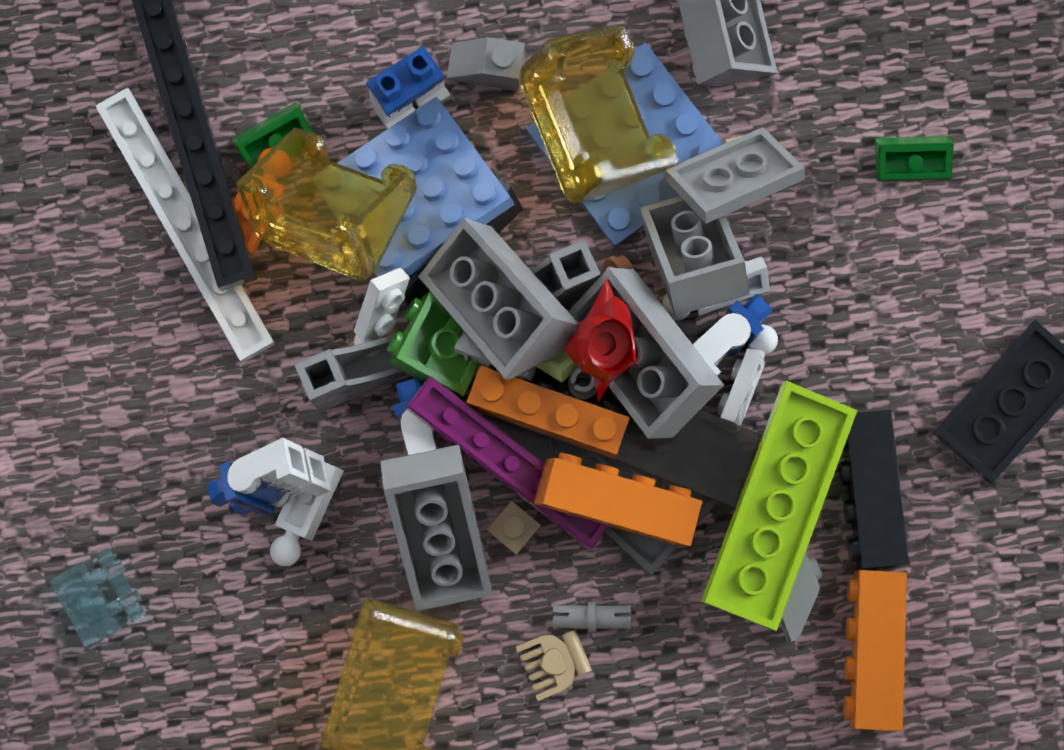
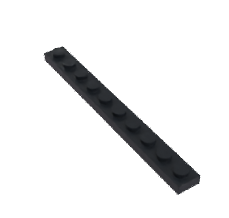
M132 0L217 287L220 291H224L257 280L173 0Z

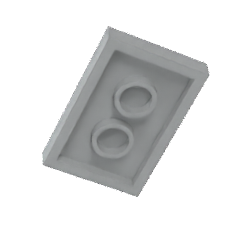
M764 127L666 169V181L706 224L805 180V168Z

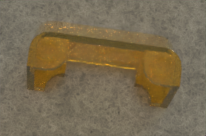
M623 24L549 39L521 68L520 80L523 92L563 193L574 204L593 199L662 173L679 163L675 146L669 138L661 133L649 136L623 71L629 67L632 61L634 45L628 37Z
M295 127L236 182L251 226L264 242L360 281L367 280L377 269L417 190L413 170L403 165L389 164L381 173L382 180L330 161L327 145L319 135Z
M366 598L358 617L320 750H431L432 748L425 747L426 736L447 663L451 655L458 657L465 634L458 633L460 625Z

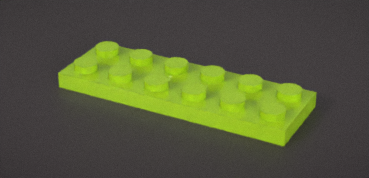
M789 381L782 382L701 602L770 630L777 631L855 419L856 409Z

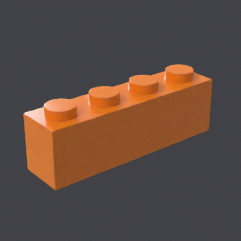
M481 365L467 400V404L477 412L615 459L630 418L515 377L510 380L505 379L500 372Z
M559 453L558 458L545 460L534 505L676 546H691L702 505V500L690 497L691 490L674 485H669L668 490L654 487L656 480L633 474L632 480L618 476L619 469L603 464H596L595 469L582 466V458L570 454Z
M858 570L854 572V579H848L847 601L853 602V618L847 617L845 633L846 640L852 641V657L845 658L844 676L845 680H851L850 696L844 697L843 718L844 720H850L849 728L903 732L907 573Z

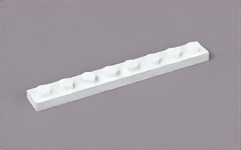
M126 88L95 105L239 360L244 363L275 345L242 285L224 291L218 289L190 194L130 89Z

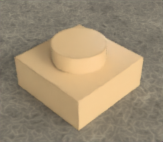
M511 501L487 531L517 555L541 525Z

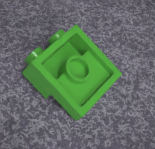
M428 292L420 300L415 297L404 314V318L409 320L404 332L402 333L398 330L388 345L387 351L392 353L388 363L408 375L418 378L421 382L432 376L460 398L464 396L479 363L472 360L466 361L464 360V355L454 351V347L464 330L432 292Z

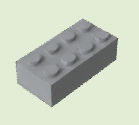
M608 267L570 309L569 314L578 323L584 320L595 303L607 277L613 295L621 299L630 311L635 340L636 361L639 365L626 369L610 383L609 387L648 439L674 437L724 384L634 269Z
M459 445L381 461L383 489L416 611L491 596L492 589L487 561Z

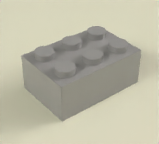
M681 196L640 208L646 239L675 316L750 295L745 261L726 216L706 224Z

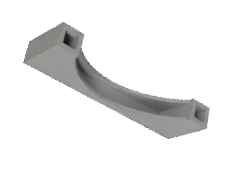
M585 239L549 254L548 258L531 269L534 275L563 307L579 301L601 276ZM394 335L335 350L328 349L294 364L309 401L322 412L408 375L388 363L392 353L388 352L387 348ZM381 350L380 353L373 357H366V355L374 351Z

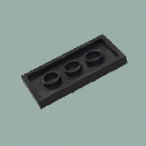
M1033 320L932 433L989 484L993 483L1064 404V344L1038 321Z

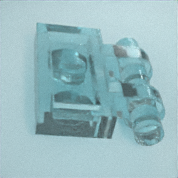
M109 548L96 554L102 568L92 573L87 562L82 561L49 580L85 648H91L123 629L116 617L120 612L126 610L132 623L146 616L139 603L142 599L138 591L131 589L123 574L125 568L121 560H116ZM108 580L119 597L111 603L108 602L99 586Z

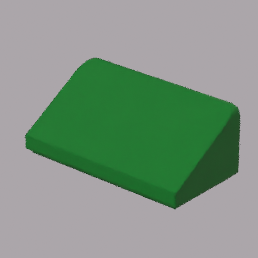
M295 102L231 139L249 171L256 174L260 171L258 167L259 155L265 149L278 148L288 156L317 138L300 107Z
M949 136L874 138L877 181L952 179L954 142Z

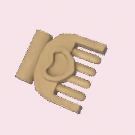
M576 630L561 635L563 641L554 635H545L516 646L517 652H521L541 644V647L520 656L521 661H526L544 653L541 659L524 666L526 671L539 666L542 669L530 674L528 677L530 681L546 675L553 676L534 684L532 687L534 691L554 683L558 685L535 695L538 701L559 693L571 685L575 670L578 676L592 671Z

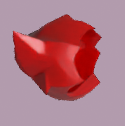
M607 277L586 318L578 323L577 331L563 349L575 364L580 366L583 373L593 376L598 402L615 378L629 367L639 366L636 361L635 340L630 311L621 299L613 295Z

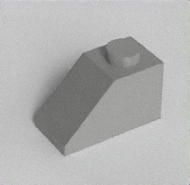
M490 37L452 43L446 80L519 91L525 61V43Z
M807 553L804 555L780 621L787 642L800 638L820 590L818 580L822 579L821 570L814 557L808 558Z

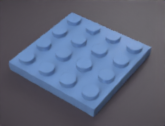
M646 42L526 127L528 135L614 248L644 227L641 207L680 196L666 181V169L724 144Z
M437 96L313 179L377 277L400 267L410 276L430 262L463 218L487 224L515 205L510 195Z

